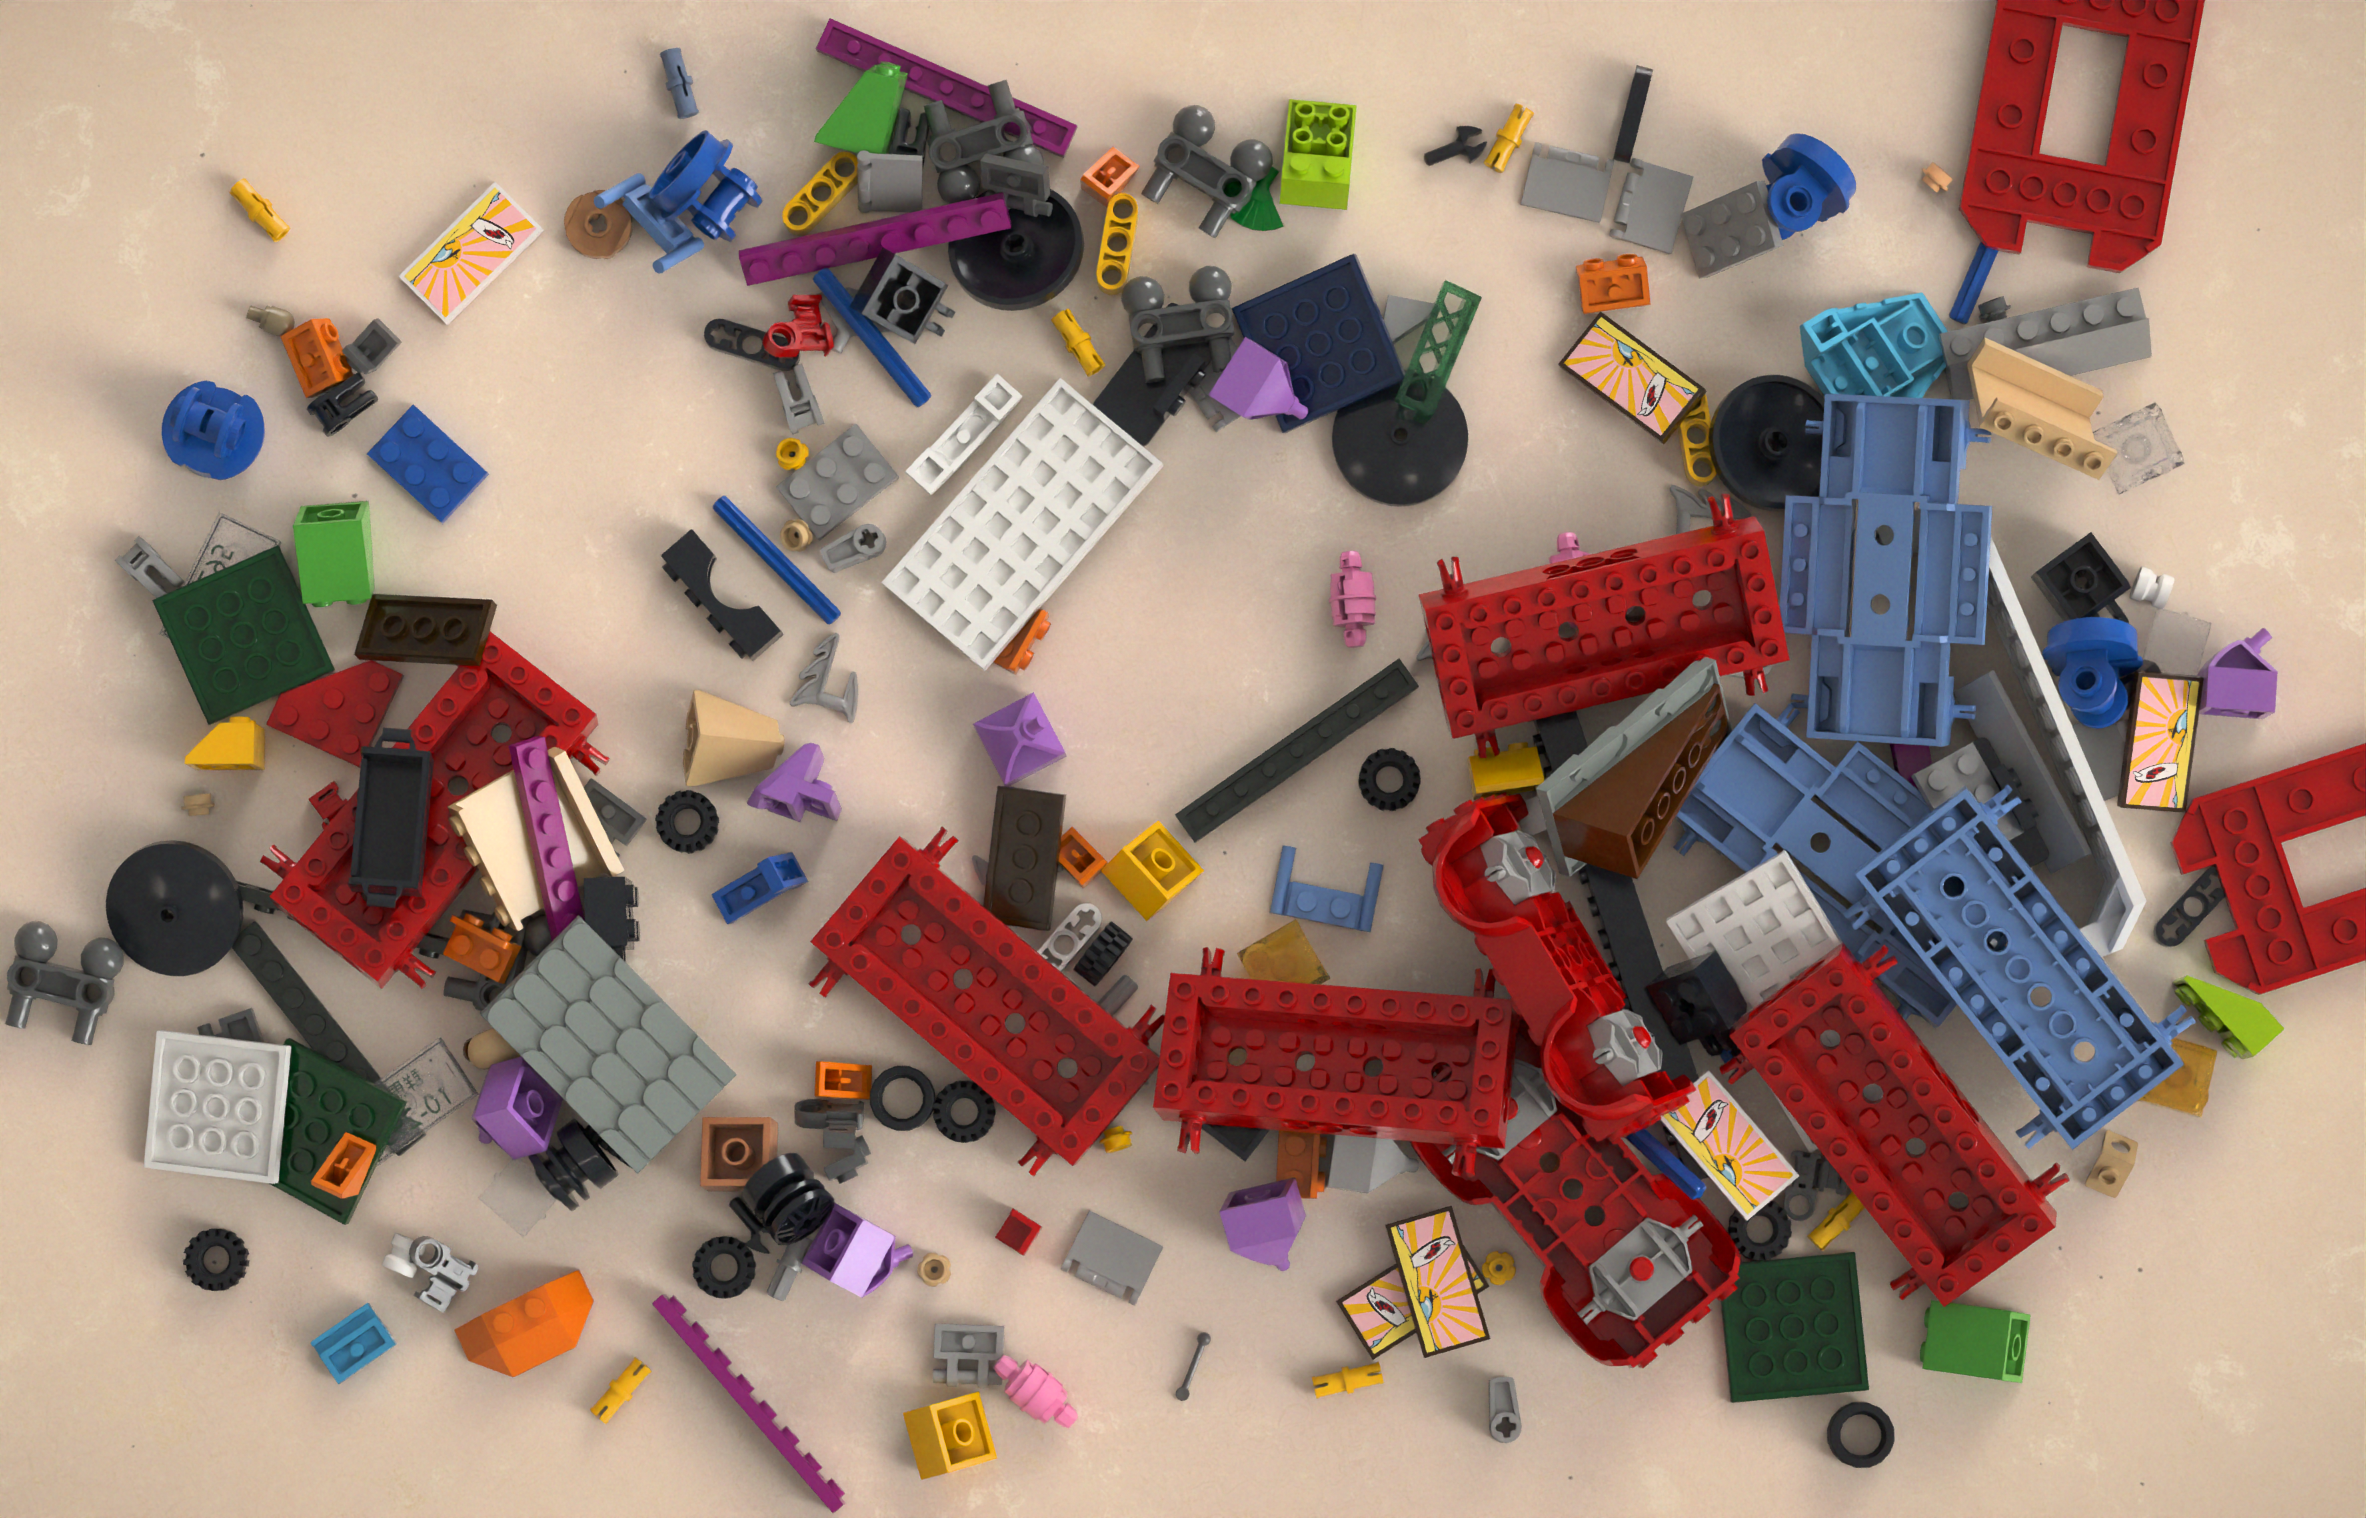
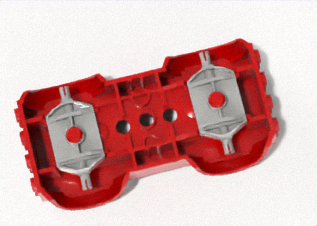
M1504 792L1496 797L1495 795L1489 796L1486 799L1481 797L1473 802L1468 800L1453 810L1456 815L1446 820L1444 818L1438 819L1425 828L1428 833L1418 840L1422 845L1421 853L1424 859L1432 865L1433 889L1440 906L1454 922L1476 936L1474 938L1478 950L1483 955H1487L1492 963V972L1495 979L1502 986L1505 985L1511 996L1510 1003L1518 1015L1523 1016L1529 1026L1528 1033L1530 1038L1537 1046H1541V1071L1548 1089L1561 1104L1583 1117L1582 1125L1585 1131L1591 1137H1595L1597 1142L1609 1138L1612 1143L1621 1137L1624 1138L1631 1133L1634 1134L1643 1128L1646 1129L1662 1119L1661 1116L1671 1111L1674 1112L1688 1104L1690 1101L1687 1096L1696 1091L1692 1081L1684 1074L1674 1080H1670L1666 1071L1657 1072L1661 1069L1663 1053L1655 1044V1037H1651L1653 1034L1648 1032L1640 1015L1626 1009L1622 1010L1626 1005L1623 999L1627 996L1599 953L1571 902L1565 903L1559 892L1550 893L1555 889L1556 872L1549 866V859H1545L1547 856L1542 854L1537 845L1536 838L1517 831L1520 820L1529 814L1521 794L1508 796Z
M1520 1016L1505 1149L1477 1147L1474 1168L1475 1176L1468 1177L1466 1161H1464L1460 1176L1452 1174L1456 1145L1410 1141L1411 1146L1430 1173L1459 1200L1469 1205L1491 1203L1545 1267L1539 1286L1541 1296L1553 1318L1579 1348L1597 1362L1607 1366H1628L1629 1368L1638 1366L1643 1369L1658 1356L1654 1350L1662 1343L1666 1346L1673 1344L1684 1334L1681 1327L1688 1321H1691L1692 1324L1699 1322L1711 1311L1707 1305L1716 1298L1718 1301H1723L1738 1288L1734 1282L1740 1278L1737 1275L1741 1261L1739 1251L1723 1225L1700 1198L1690 1199L1663 1173L1652 1176L1621 1138L1612 1143L1609 1138L1597 1142L1595 1137H1591L1585 1131L1582 1125L1583 1117L1561 1104L1548 1089L1541 1071V1046H1537L1532 1041L1528 1033L1529 1026L1523 1016ZM1446 1065L1437 1067L1435 1069L1437 1075L1434 1077V1080L1437 1082L1449 1080L1452 1075V1069ZM1552 1152L1559 1157L1560 1165L1555 1172L1547 1173L1541 1169L1539 1160L1544 1153ZM1568 1179H1576L1582 1185V1193L1577 1199H1569L1563 1194L1562 1187ZM1595 1205L1603 1209L1605 1219L1602 1224L1591 1226L1585 1221L1584 1214L1588 1207Z

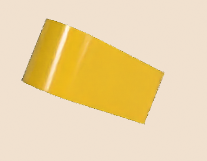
M844 151L834 155L786 204L782 212V218L785 227L791 234L804 236L811 232L858 184V161L854 154ZM847 162L855 166L854 172L848 177H841L836 173L837 168L842 163ZM819 187H827L831 190V195L825 201H817L813 198L814 191ZM795 211L807 213V220L802 225L797 226L789 222L790 216Z
M1119 193L1113 196L1107 206L1096 276L1099 289L1108 295L1121 293L1128 281L1138 222V204L1131 195L1126 193ZM1120 204H1127L1133 210L1132 214L1125 219L1118 218L1114 215L1113 211ZM1114 237H1121L1127 242L1124 250L1115 252L1108 247L1109 241ZM1106 271H1118L1122 276L1121 280L1115 285L1106 284L1102 279Z
M1705 394L1699 401V408L1691 411L1677 428L1687 480L1697 487L1709 485L1717 474L1709 451L1711 420ZM1692 428L1700 429L1705 435V441L1700 444L1690 442L1687 437V431ZM1698 461L1707 463L1711 469V474L1707 477L1697 476L1693 471V464Z

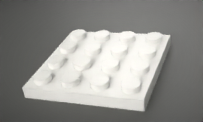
M165 1030L157 1031L144 1168L270 1184L278 1183L291 1046Z

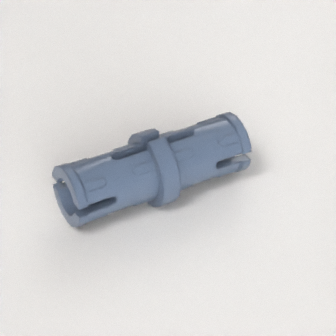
M672 48L661 52L660 57L662 58L668 82L665 83L666 88L672 93L678 119L697 115L699 110L697 109L691 89L693 80L691 76L687 75L681 48Z

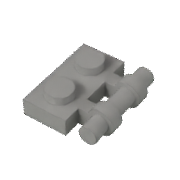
M935 1324L934 1358L947 1359V1369H933V1383H947V1387H957L958 1383L978 1384V1388H988L989 1384L1002 1385L1003 1379L995 1371H989V1360H999L1003 1356L1004 1326ZM958 1359L978 1360V1370H958Z

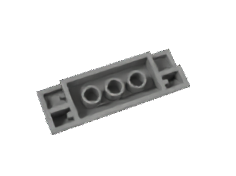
M2139 287L1938 335L1946 365L1945 374L1951 398L1954 400L1974 399L1967 363L1984 337L2069 376L2146 359L2152 356L2149 318H2146Z
M1992 670L1954 691L1953 693L1960 705L1976 706V711L1963 712L1976 713L1975 719H1968L1977 738H1986L1989 741L2001 765L2004 764L2007 770L2013 767L2022 783V786L2017 789L2023 800L2030 798L2039 814L2038 817L2034 818L2037 823L2035 827L2049 850V857L2044 860V863L2050 874L2091 854L2092 851L1995 671Z

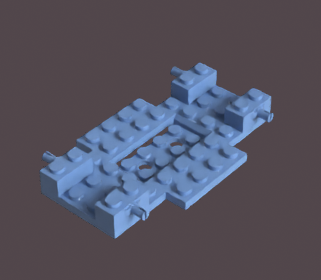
M1825 394L1824 421H1806L1805 426L1819 427V429L1805 428L1806 435H1823L1819 497L1786 495L1780 592V613L1784 633L1812 635L1809 695L1794 693L1791 695V700L1804 701L1791 702L1794 708L1808 709L1806 738L1943 747L1951 745V727L1955 718L1975 719L1976 713L1962 712L1976 711L1975 705L1955 704L1953 696L1954 676H1949L1950 643L1985 645L1992 506L1958 504L1960 469H1966L1967 449L1970 442L1990 443L1991 437H1978V434L1991 435V432L1985 429L1971 428L1969 422L1970 400ZM1856 499H1858L1851 637H1849ZM1914 502H1920L1919 509H1921L1914 634H1912V640H1907L1909 593L1911 591L1910 572L1913 556L1912 535L1915 521ZM1882 525L1889 526L1894 533L1893 540L1888 545L1879 544L1875 538L1876 530ZM1878 594L1885 595L1890 601L1889 610L1881 615L1874 612L1871 606L1872 599Z
M1754 703L1713 754L1674 818L1682 825L1686 832L1673 848L1678 851L1687 841V844L1679 852L1685 856L1697 840L1707 844L1719 855L1723 854L1746 873L1777 855V851L1772 848L1777 843L1789 855H1792L1813 872L1815 876L1819 877L1854 905L1867 895L1863 884L1855 875V870L1875 856L1877 852L1819 807L1811 798L1815 796L1881 850L1931 811L1916 787L1857 741L1837 767H1835L1788 729L1789 725L1800 714V711L1795 709L1788 719L1786 718L1794 706L1788 704L1786 709L1776 719ZM1816 833H1824L1830 840L1828 850L1823 853H1818L1811 848L1810 839ZM1799 871L1838 936L1860 963L1881 949L1883 945L1889 948L1888 953L1878 963L1893 955L1896 957L1898 963L1879 975L1877 979L1882 982L1881 985L1891 992L1899 1004H1901L1897 1011L1900 1015L1902 1014L1903 1019L1906 1021L1912 1013L1922 1017L1934 1028L1939 1027L1957 1003L1886 913L1879 911L1870 918V920L1883 929L1880 934L1865 923L1855 930L1852 927V923L1858 917L1853 915L1846 919L1842 912L1848 909ZM1952 876L1945 880L1943 888L1948 895L1957 896L1964 890V883L1959 877ZM1999 931L1991 933L1987 938L1988 947L1994 951H2001L2008 942L2007 936Z

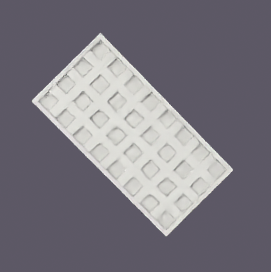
M1059 378L881 583L974 663L986 671L1164 465L1064 380Z
M1786 850L1680 910L1666 920L1689 959L1715 950L1717 951L1747 1003V1013L1842 943V940ZM1826 1030L1820 1036L1822 1043L1829 1047L1836 1046L1840 1042V1036L1834 1030ZM1869 1084L1863 1089L1865 1097L1869 1100L1876 1101L1883 1096V1090L1876 1084ZM1772 1091L1809 1152L1812 1153L1817 1150L1818 1147Z

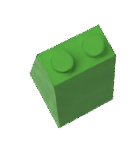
M881 61L880 65L876 64L865 71L816 134L814 142L854 153H859L863 150L875 154L889 153L908 73L901 72V66Z
M369 501L301 506L293 524L303 604L312 603L314 607H326L336 601H346L347 604L356 605L371 599L375 585Z
M1931 1300V1306L1926 1309L1924 1325L1928 1329L1926 1342L1924 1341L1920 1348V1361L1923 1362L1922 1369L2022 1383L2031 1315L1957 1303H1949L1944 1307L1940 1301Z

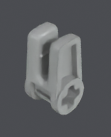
M802 364L793 367L797 379L796 386L800 388L802 394L799 401H794L789 389L790 383L785 378L782 371L773 373L792 435L799 433L798 429L815 423L818 426L824 424L816 397L811 391Z
M864 524L822 547L821 554L827 567L835 573L878 557L884 552L887 542L885 535L877 526ZM868 533L873 537L878 536L874 540L875 547L871 549L867 545H861L866 541L865 535Z
M140 536L134 540L136 544L123 557L119 555L115 559L132 578L139 581L156 598L167 593L163 590L164 587L162 585H158L148 575V568L154 567L161 574V578L167 579L174 587L178 588L185 582Z
M1512 1377L1493 1378L1489 1380L1490 1434L1500 1443L1512 1442L1519 1437L1522 1428L1515 1382ZM1503 1417H1506L1508 1423H1514L1515 1430L1509 1431V1437L1507 1438L1503 1437L1502 1432L1496 1431V1425L1502 1423Z

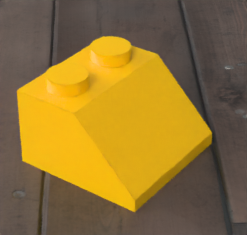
M229 717V723H219L185 756L184 764L195 770H265V729L257 725L256 721L250 720V717Z
M1528 742L1509 744L1508 751H1501L1497 756L1494 755L1491 747H1486L1487 758H1479L1478 749H1475L1474 756H1469L1467 759L1473 800L1481 797L1488 798L1492 795L1496 797L1504 792L1510 795L1536 791V788L1544 782L1537 746L1528 747Z
M1158 820L1122 848L1101 872L1130 902L1135 910L1148 921L1201 875L1204 870Z
M979 1391L903 1413L921 1480L997 1458Z

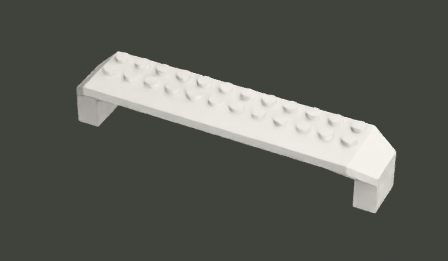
M1921 509L1914 511L1913 554L1919 550ZM1887 525L1878 527L1875 533V538L1881 545L1890 544L1894 537L1893 530ZM1991 537L1987 608L2104 880L2087 925L2079 929L2098 954L2103 957L2123 949L2146 903V898Z

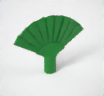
M1271 167L1270 172L1263 179L1256 181L1257 184L1252 191L1250 201L1242 207L1239 213H1231L1230 218L1241 226L1252 230L1269 231L1284 227L1269 190L1279 171ZM1239 182L1229 183L1226 186L1225 195L1230 198L1238 196L1242 191V184Z

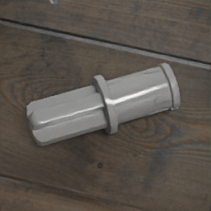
M805 1237L801 1241L787 1245L781 1260L777 1259L776 1261L779 1265L767 1289V1294L770 1297L779 1301L786 1299L797 1273L802 1272V1269H800L801 1263L813 1240Z

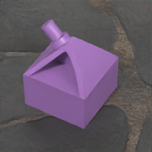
M1247 337L1243 339L1209 393L1210 397L1249 420L1283 413L1286 415L1292 414L1299 419H1304L1308 414V408L1300 404L1298 398L1294 396L1288 363Z
M2262 628L2252 638L2246 637L2244 640H2237L2216 653L2199 670L2197 676L2204 678L2199 714L2264 719L2275 713L2278 671L2259 655L2261 653L2260 648L2272 639V636L2265 628Z
M1034 692L973 724L1005 786L1009 787L1067 757Z
M522 1057L492 1064L484 1079L471 1117L478 1126L480 1132L479 1141L489 1144L493 1140L513 1160L547 1151L563 1098Z
M1296 1178L1229 1192L1219 1212L1230 1251L1262 1264L1274 1265L1280 1271L1287 1270L1290 1266L1288 1252L1306 1217Z
M834 1202V1208L830 1216L822 1224L801 1264L863 1298L878 1288L891 1275L893 1268L899 1266V1262L912 1258L913 1251L908 1244L895 1249L894 1235Z

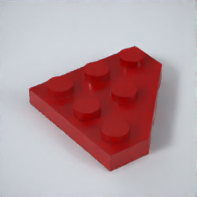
M373 660L364 662L281 693L266 725L361 768V746L371 747L404 675Z

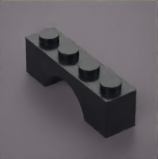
M692 529L661 555L666 562L662 566L663 570L674 582L681 579L688 589L684 594L697 608L701 604L706 607L711 613L706 619L719 634L724 629L733 638L728 644L741 659L748 655L754 661L784 635L759 605L748 609H734L722 604L714 596L710 577L717 558Z

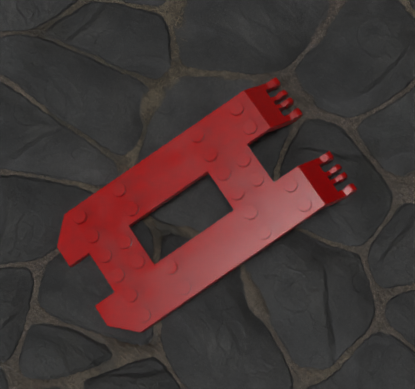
M2205 0L1996 1L1959 204V211L1985 248L2020 255L2027 222L2092 234L2086 267L2121 273L2160 247ZM2062 25L2127 37L2105 166L2039 154Z
M2366 743L2191 800L2170 842L2180 873L2183 875L2211 865L2216 866L2218 879L2222 890H2224L2225 899L2236 929L2203 940L2215 974L2260 995L2366 960V888L2303 908L2281 844L2288 840L2366 816Z

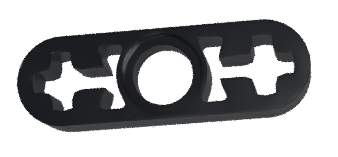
M1636 66L1613 160L1630 163L1653 73L1651 68Z
M714 319L705 327L704 338L708 346L715 351L781 371L792 370L800 361V352L793 359H786L785 363H780V358L769 354V359H764L763 357L767 353L763 346V337L766 334L764 331L725 319ZM720 327H725V333L732 337H736V330L741 331L736 341L737 349H731L733 342L727 339H722L720 344L715 343V338L711 335L712 331H718ZM772 334V339L777 345H788L786 338ZM749 336H757L762 341L760 351L755 354H748L743 350V341Z
M2216 866L2207 869L2157 921L2153 933L2160 945L2174 947L2182 943L2225 897L2224 890L2216 888L2208 895L2214 898V901L2210 904L2208 898L2196 890L2199 885L2203 891L2207 889L2212 882L2209 878L2210 874L2215 877L2218 876ZM2189 897H2195L2202 903V912L2196 917L2189 916L2184 910V902ZM2177 910L2179 916L2191 923V925L2186 928V925L2182 923L2175 931L2178 935L2176 940L2173 937L2164 939L2162 935L2165 930L2162 926L2164 923L2168 926L2172 925L2178 919V917L2173 915V912Z

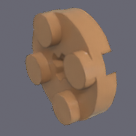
M594 190L593 192L576 197L567 208L564 217L566 236L573 248L580 254L593 259H610L614 257L616 253L623 250L628 244L633 231L632 215L622 205L624 201L621 198L602 209L595 206L594 197L605 190ZM600 216L605 217L604 223L607 225L605 231L592 232L593 226L589 224L591 219L598 220Z

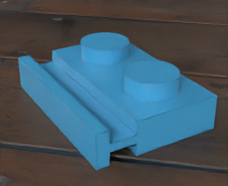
M366 1303L310 1342L338 1384H341L397 1345L383 1322L372 1309L370 1303Z

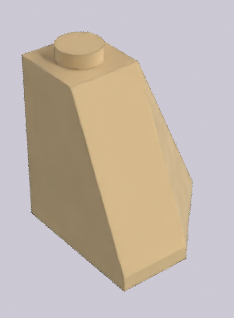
M701 690L693 691L686 716L685 729H688L687 749H684L683 753L686 786L693 787L774 768L777 755H782L785 743L784 735L779 733L778 721L776 719Z

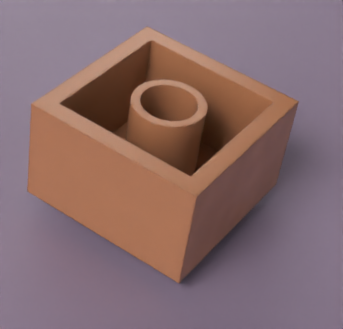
M702 1117L700 1186L708 1192H742L752 1175L764 1164L777 1157L778 1123L771 1117Z

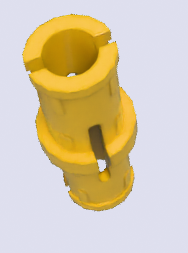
M1516 103L1514 105V109L1503 129H1498L1496 133L1497 140L1488 157L1483 162L1490 169L1494 166L1495 171L1498 173H1503L1514 149L1520 147L1522 143L1520 138L1529 121L1534 116V112L1527 107L1523 112V105Z
M245 178L238 181L230 189L229 193L245 208L249 219L252 222L256 221L274 242L280 241L288 234L291 229L289 225L271 208L272 203L268 199H263Z
M1070 309L1059 312L1051 319L1067 344L1065 346L1067 351L1074 354L1087 377L1098 373L1106 366L1090 342L1091 336L1088 332L1084 333Z
M1851 1192L1835 1209L1832 1207L1827 1212L1829 1215L1807 1237L1821 1251H1824L1843 1230L1848 1231L1852 1227L1850 1223L1865 1207L1856 1195Z
M637 1357L633 1358V1361L617 1380H611L608 1384L610 1388L590 1408V1411L597 1416L605 1406H608L599 1418L605 1424L609 1422L608 1420L625 1400L629 1402L632 1399L633 1395L631 1393L652 1372L647 1365H644L634 1375V1372L642 1364V1361Z
M1379 1361L1349 1369L1348 1366L1341 1367L1342 1371L1312 1377L1314 1387L1328 1384V1386L1314 1389L1316 1399L1347 1391V1394L1354 1393L1356 1388L1384 1383L1382 1373L1367 1376L1368 1374L1381 1371Z

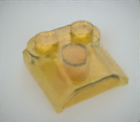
M1297 919L1237 953L1250 979L1320 985L1331 979L1307 940Z
M2173 1038L2171 1046L2181 1057L2184 1065L2137 1101L2200 1118L2208 1102V1090L2217 1051L2202 1045Z

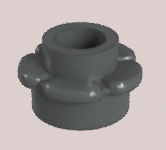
M2004 296L1992 299L1978 305L1981 313L1978 317L1979 319L1986 318L1987 322L2006 318L2005 310L2010 309L2011 305L2006 304Z

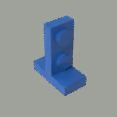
M793 852L764 859L757 864V868L711 894L727 924L734 923L786 891L799 888L808 882Z

